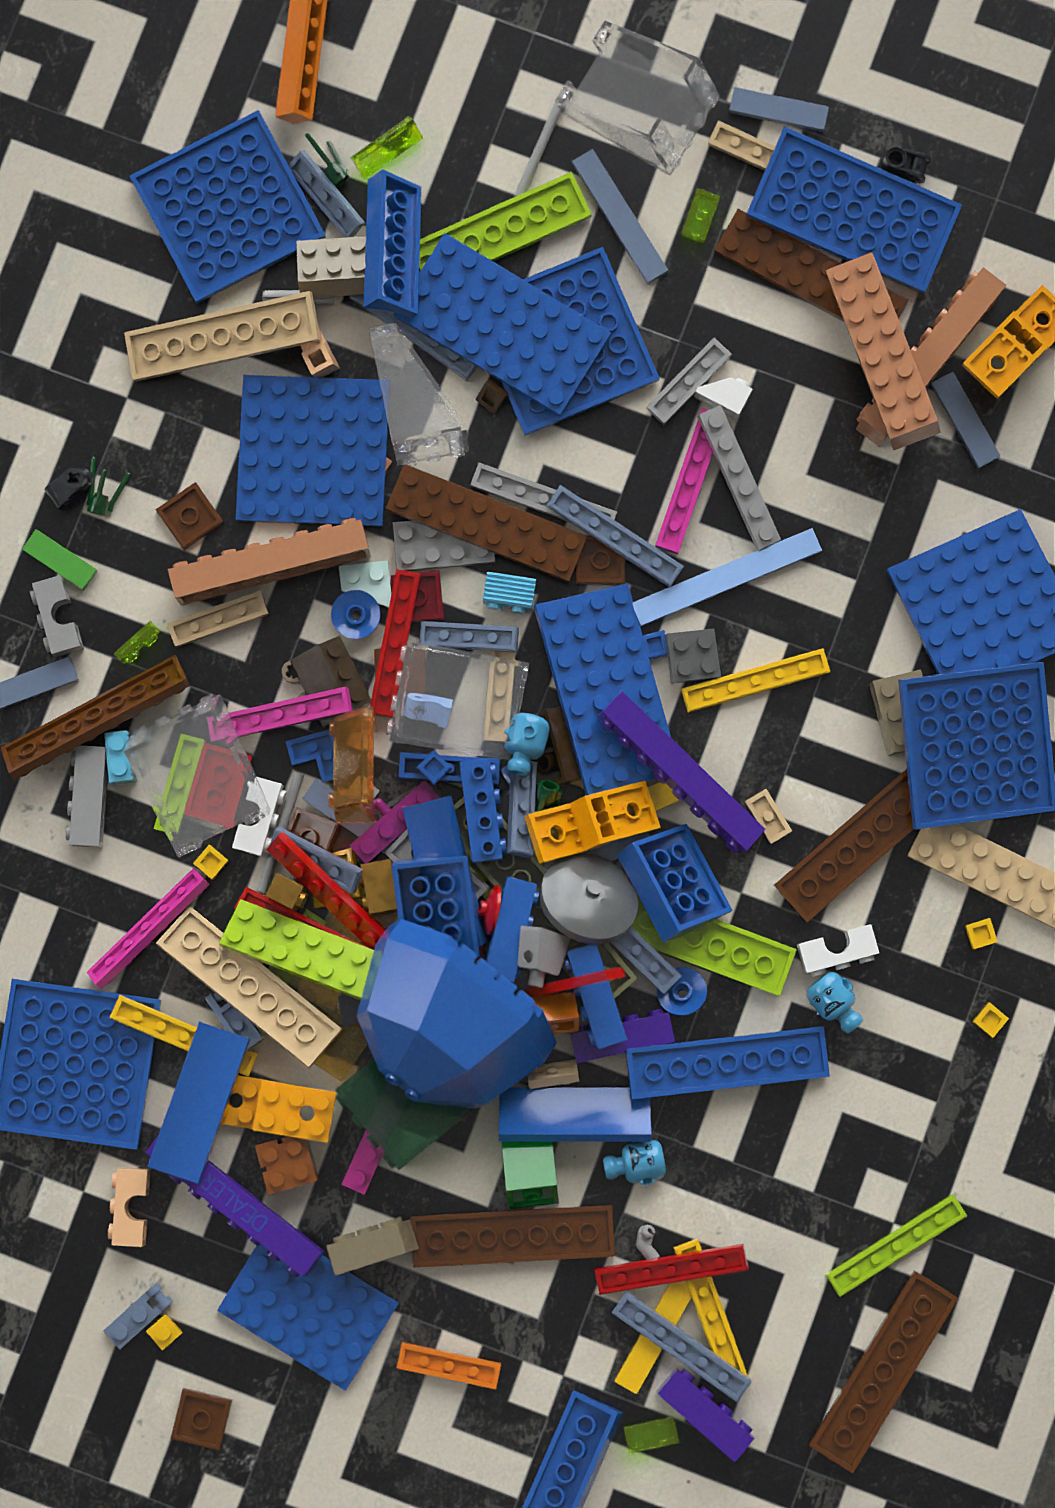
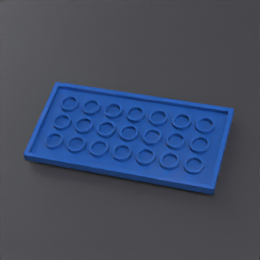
M784 126L746 217L846 261H851L872 252L881 276L924 294L962 204Z
M444 233L419 273L418 315L410 318L398 313L393 314L398 320L559 417L611 336V332L446 233Z
M628 583L536 604L534 606L535 614L585 795L641 781L656 780L655 772L648 766H643L636 759V754L630 748H624L618 742V737L612 731L605 730L601 726L600 720L596 717L617 694L623 691L671 738L650 660L647 657L638 617L633 607V599Z

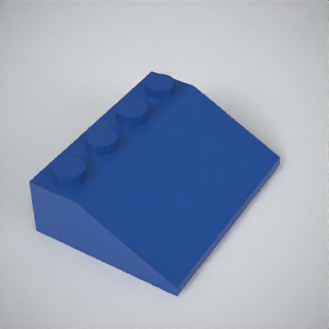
M687 824L632 842L617 855L663 943L683 936L733 911Z
M468 856L394 861L392 872L398 920L403 919L449 935L457 941L458 949L464 944L479 957Z

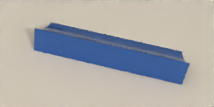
M383 169L368 179L363 308L385 310L413 318L418 315L421 186Z
M452 796L402 808L415 859L466 856ZM470 872L479 946L487 943L488 939L484 930L482 916L478 915L479 903Z
M199 1021L147 1167L200 1184L251 1039Z
M510 1087L499 1095V1142H651L650 1097L631 1099L629 1087H541L529 1089V1087Z
M573 1391L522 1508H583L624 1412L578 1391Z

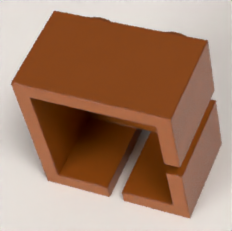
M287 1136L282 1138L283 1143L280 1142V1139H276L255 1146L260 1167H266L267 1169L262 1174L268 1195L319 1180L309 1139Z

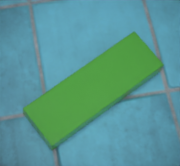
M35 529L22 550L83 591L98 571L37 529Z

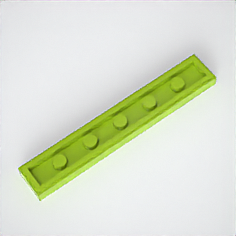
M952 1194L825 1275L838 1296L841 1297L964 1219L967 1215L954 1194Z

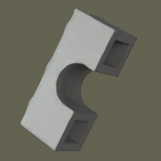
M59 575L32 583L33 591H30L33 604L39 607L40 614L37 615V620L40 628L45 629L47 637L43 638L46 651L51 652L55 657L83 650L84 647L78 626L74 622L61 625L55 620L57 609L64 604L71 603L65 579Z

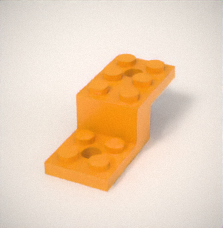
M1041 285L1016 312L1013 311L963 362L962 366L997 399L1055 342V296ZM1045 314L1049 319V323L1047 325H1040L1036 320V315ZM1000 358L1004 363V367L999 370L994 369L991 366V359Z
M646 781L586 795L572 803L524 816L539 864L598 849L616 840L661 828ZM627 805L633 807L634 816L628 814ZM551 828H555L558 831V840L551 836Z
M237 1076L231 1095L234 1093L240 1094L243 1098V1103L240 1107L234 1108L228 1102L221 1124L329 1142L337 1092ZM304 1106H311L314 1109L315 1115L310 1121L304 1120L300 1115L301 1109Z

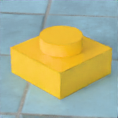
M209 844L193 864L213 880L229 860Z
M990 918L965 926L972 950L998 942Z
M988 1002L972 1022L993 1038L1009 1018Z
M167 1313L146 1331L161 1350H164L183 1333Z

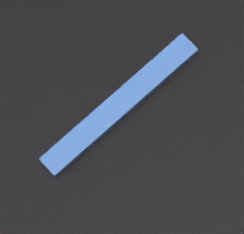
M813 528L642 598L632 604L640 626H644L820 553L822 549Z

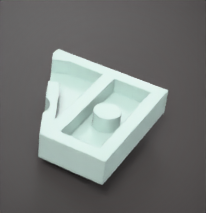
M388 560L339 566L342 592L345 593L350 590L365 591L372 595L378 604L389 608L392 591Z

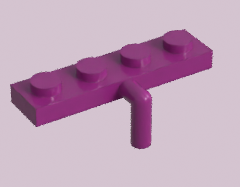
M424 780L391 809L382 799L373 800L371 802L372 808L377 809L382 814V817L353 841L349 847L364 864L368 863L407 829L402 808L440 799V797Z

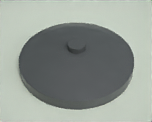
M579 853L557 859L549 866L540 883L539 899L546 917L555 928L576 941L588 944H604L615 941L629 930L636 918L638 897L629 877L617 865L600 856Z

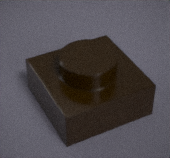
M488 379L475 400L495 414L499 411L509 393L491 379Z

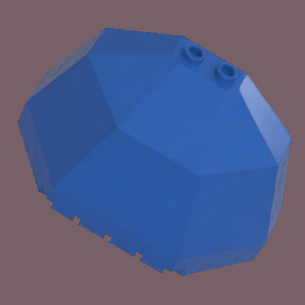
M400 919L388 926L375 945L357 1012L358 1021L378 1069L385 1075L387 1082L402 1088L405 1091L404 1094L412 1101L473 1109L486 1105L542 1065L554 1049L557 1041L545 1013L540 1007L533 1005L535 1000L522 990H519L514 995L513 993L517 986L502 974L495 980L493 977L497 970L482 958L475 964L474 960L477 954L466 945L462 944L458 949L457 941L451 936Z

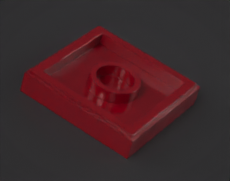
M440 571L418 572L421 576L412 623L444 620ZM391 575V585H392V588H393V583H394L395 575Z

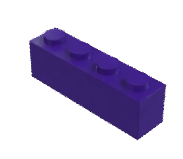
M662 1009L649 1011V1017L639 1019L638 1014L623 1017L624 1022H622L627 1040L601 1049H597V1045L591 1046L587 1031L591 1030L589 1025L580 1026L577 1032L570 1034L576 1063L625 1053V1049L664 1045L675 1042L669 1012L663 1013Z
M675 1368L656 1390L657 1394L735 1462L755 1439L751 1434L753 1429L742 1419L738 1423L731 1416L734 1412L723 1402L719 1406L712 1400L715 1395L705 1386L701 1388L693 1383L695 1378L687 1370L679 1371Z

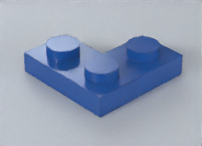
M333 728L285 741L292 766L316 760L323 783L347 777Z

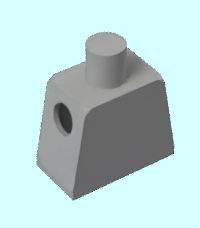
M521 926L518 966L530 971L529 986L543 988L545 974L557 976L560 973L570 937L543 928Z

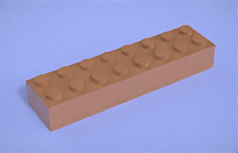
M871 252L826 270L829 284L893 450L941 433L935 411L873 253Z
M984 267L979 273L974 271L962 288L963 292L960 289L957 291L947 306L949 310L947 311L944 308L935 319L936 321L932 325L934 329L932 330L929 327L921 336V340L917 344L918 349L915 346L911 349L925 388L933 381L1006 287L1004 282ZM873 398V405L867 403L857 418L859 424L856 430L880 447L888 435Z
M349 518L341 522L342 525L332 527V524H326L318 527V531L311 533L303 530L294 533V537L284 539L281 536L270 539L268 544L252 543L246 545V549L236 552V549H229L221 552V556L212 558V555L199 557L197 558L198 562L190 564L187 561L173 564L174 568L168 569L175 599L182 606L369 558L371 553L362 521H356V518Z

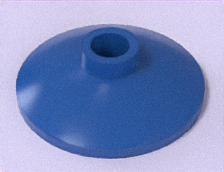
M347 591L341 594L332 606V623L336 630L347 638L361 639L367 637L374 632L379 624V605L375 598L365 591ZM355 611L361 613V617L358 620L352 618V614Z
M675 968L682 976L665 993L657 988L659 1003L667 1012L673 1015L686 1016L693 1014L702 1007L706 1000V983L703 977L691 968ZM680 991H686L687 995L686 997L681 998L678 996V993Z

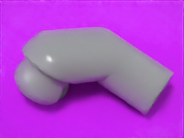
M651 1225L640 1227L636 1239V1247L647 1260L660 1256L651 1246L653 1235H655V1229Z

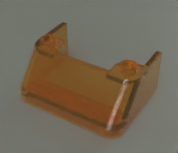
M363 707L335 716L334 721H330V736H334L333 792H329L328 801L329 808L334 809L337 823L377 822L374 808V733H377L374 707Z

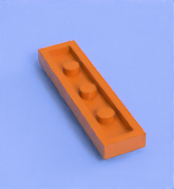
M402 1342L397 1364L398 1369L496 1389L501 1367L499 1362Z

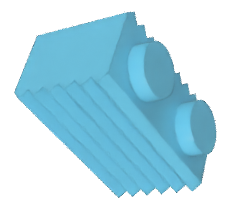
M487 572L483 604L492 610H502V607L512 608L511 612L526 614V611H532L536 579Z
M128 731L104 733L109 782L113 785L135 783L137 781L135 778L137 774H135L136 769L134 768L136 760L133 759L135 756L133 754L135 750L132 749L134 747L132 744L133 740L131 739L133 735Z

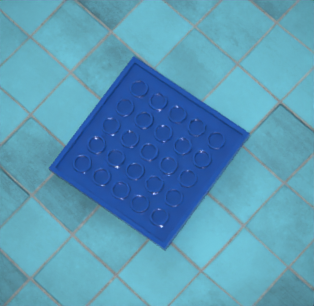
M259 110L130 175L137 192L196 304L297 253L296 241L326 238L323 229Z
M603 247L523 279L611 332L610 338L560 417L502 382L504 390L509 393L507 397L524 436L660 380Z
M243 375L236 521L342 525L341 522L343 520L356 518V521H362L363 526L383 527L390 380Z
M1021 509L887 569V573L938 675L1035 663L1055 655V574Z
M1044 662L898 680L913 829L1055 811V776Z
M12 979L0 1050V1130L137 1150L140 1142L155 1037L110 1019V1015L119 995L159 1012L161 1000Z

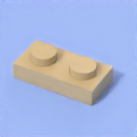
M767 789L744 802L752 816L766 829L763 834L770 844L792 832Z
M576 1059L542 1064L527 1075L529 1089L579 1082Z

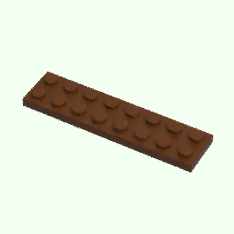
M737 209L717 244L714 253L844 322L826 274V270L841 263L783 232L746 217V212ZM886 288L899 319L909 299Z
M407 464L403 465L386 506V511L568 583L587 539V536Z
M176 654L1 747L8 772L12 779L15 780L28 775L32 770L50 763L54 758L71 752L75 747L84 742L95 739L99 734L116 728L120 723L138 716L141 712L152 706L159 705L163 700L172 695L183 692L190 686V683Z
M907 769L773 885L806 923L913 830Z
M612 1205L410 1217L419 1249L412 1251L413 1268L615 1256Z
M914 1270L811 1439L809 1446L851 1473H854L957 1302L958 1297Z

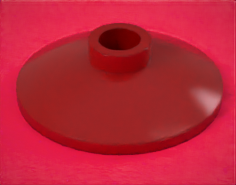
M497 885L490 891L486 901H480L478 907V915L483 916L486 935H492L498 920L501 888Z

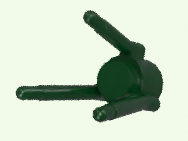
M306 133L305 137L327 164L324 173L336 188L348 179V169L343 165L331 141H327V146L336 163H332L311 135Z
M92 457L90 471L94 481L89 488L86 503L88 505L87 511L106 516L107 511H113L114 504L131 474L129 472L126 473L110 502H108L109 497L102 494L107 473L105 469L102 470L97 493H94L96 458Z
M551 780L537 782L535 800L538 798L539 806L536 812L542 811L544 806H550L554 802L555 807L561 806L563 791L559 790V785Z

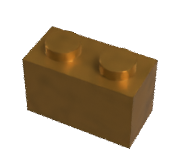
M391 859L361 864L363 872L359 884L365 887L366 895L362 896L364 910H369L370 915L397 911L392 872L393 862Z
M276 873L265 895L295 911L299 907L303 909L309 897L304 886Z

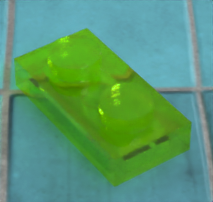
M697 188L681 236L701 243L705 242L720 199L719 195Z
M149 621L122 645L114 655L123 664L126 662L131 663L139 656L140 653L138 651L145 645L148 647L158 639L159 629Z
M673 1416L624 1427L629 1454L679 1443Z

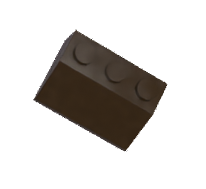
M340 635L314 646L290 661L306 695L341 687L349 688L353 712L319 719L322 728L365 710L372 702Z
M550 708L535 713L534 715L544 718L550 727L543 755L538 759L530 760L537 762L536 785L537 782L542 780L554 781L559 786L581 780L562 708Z

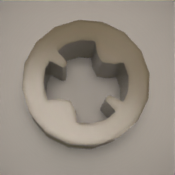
M290 661L286 662L282 667L283 678L291 684L299 683L298 677L294 679L292 676L290 678L287 677L286 674L289 673L288 668L292 665Z

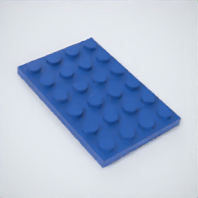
M262 1244L256 1246L217 1311L346 1391L399 1302L350 1271L335 1275L331 1260L324 1255L308 1276L303 1277L300 1275L296 1277L286 1269L288 1265L280 1259L277 1262L266 1253L268 1249Z

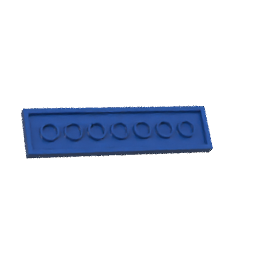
M824 1026L625 1049L631 1099L830 1077Z

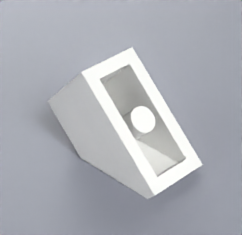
M728 378L698 387L694 397L714 408L721 405L725 414L738 419L753 389L743 379L737 378L735 380Z

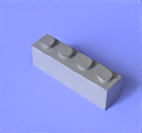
M77 746L76 751H72L71 766H75L74 776H70L69 790L73 791L72 801L68 802L67 813L71 816V823L66 827V840H69V845L103 848L108 781L106 747Z

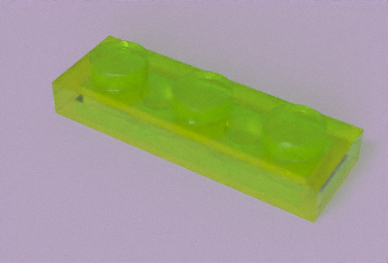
M408 116L350 158L361 177L366 179L422 140L423 136L414 120Z

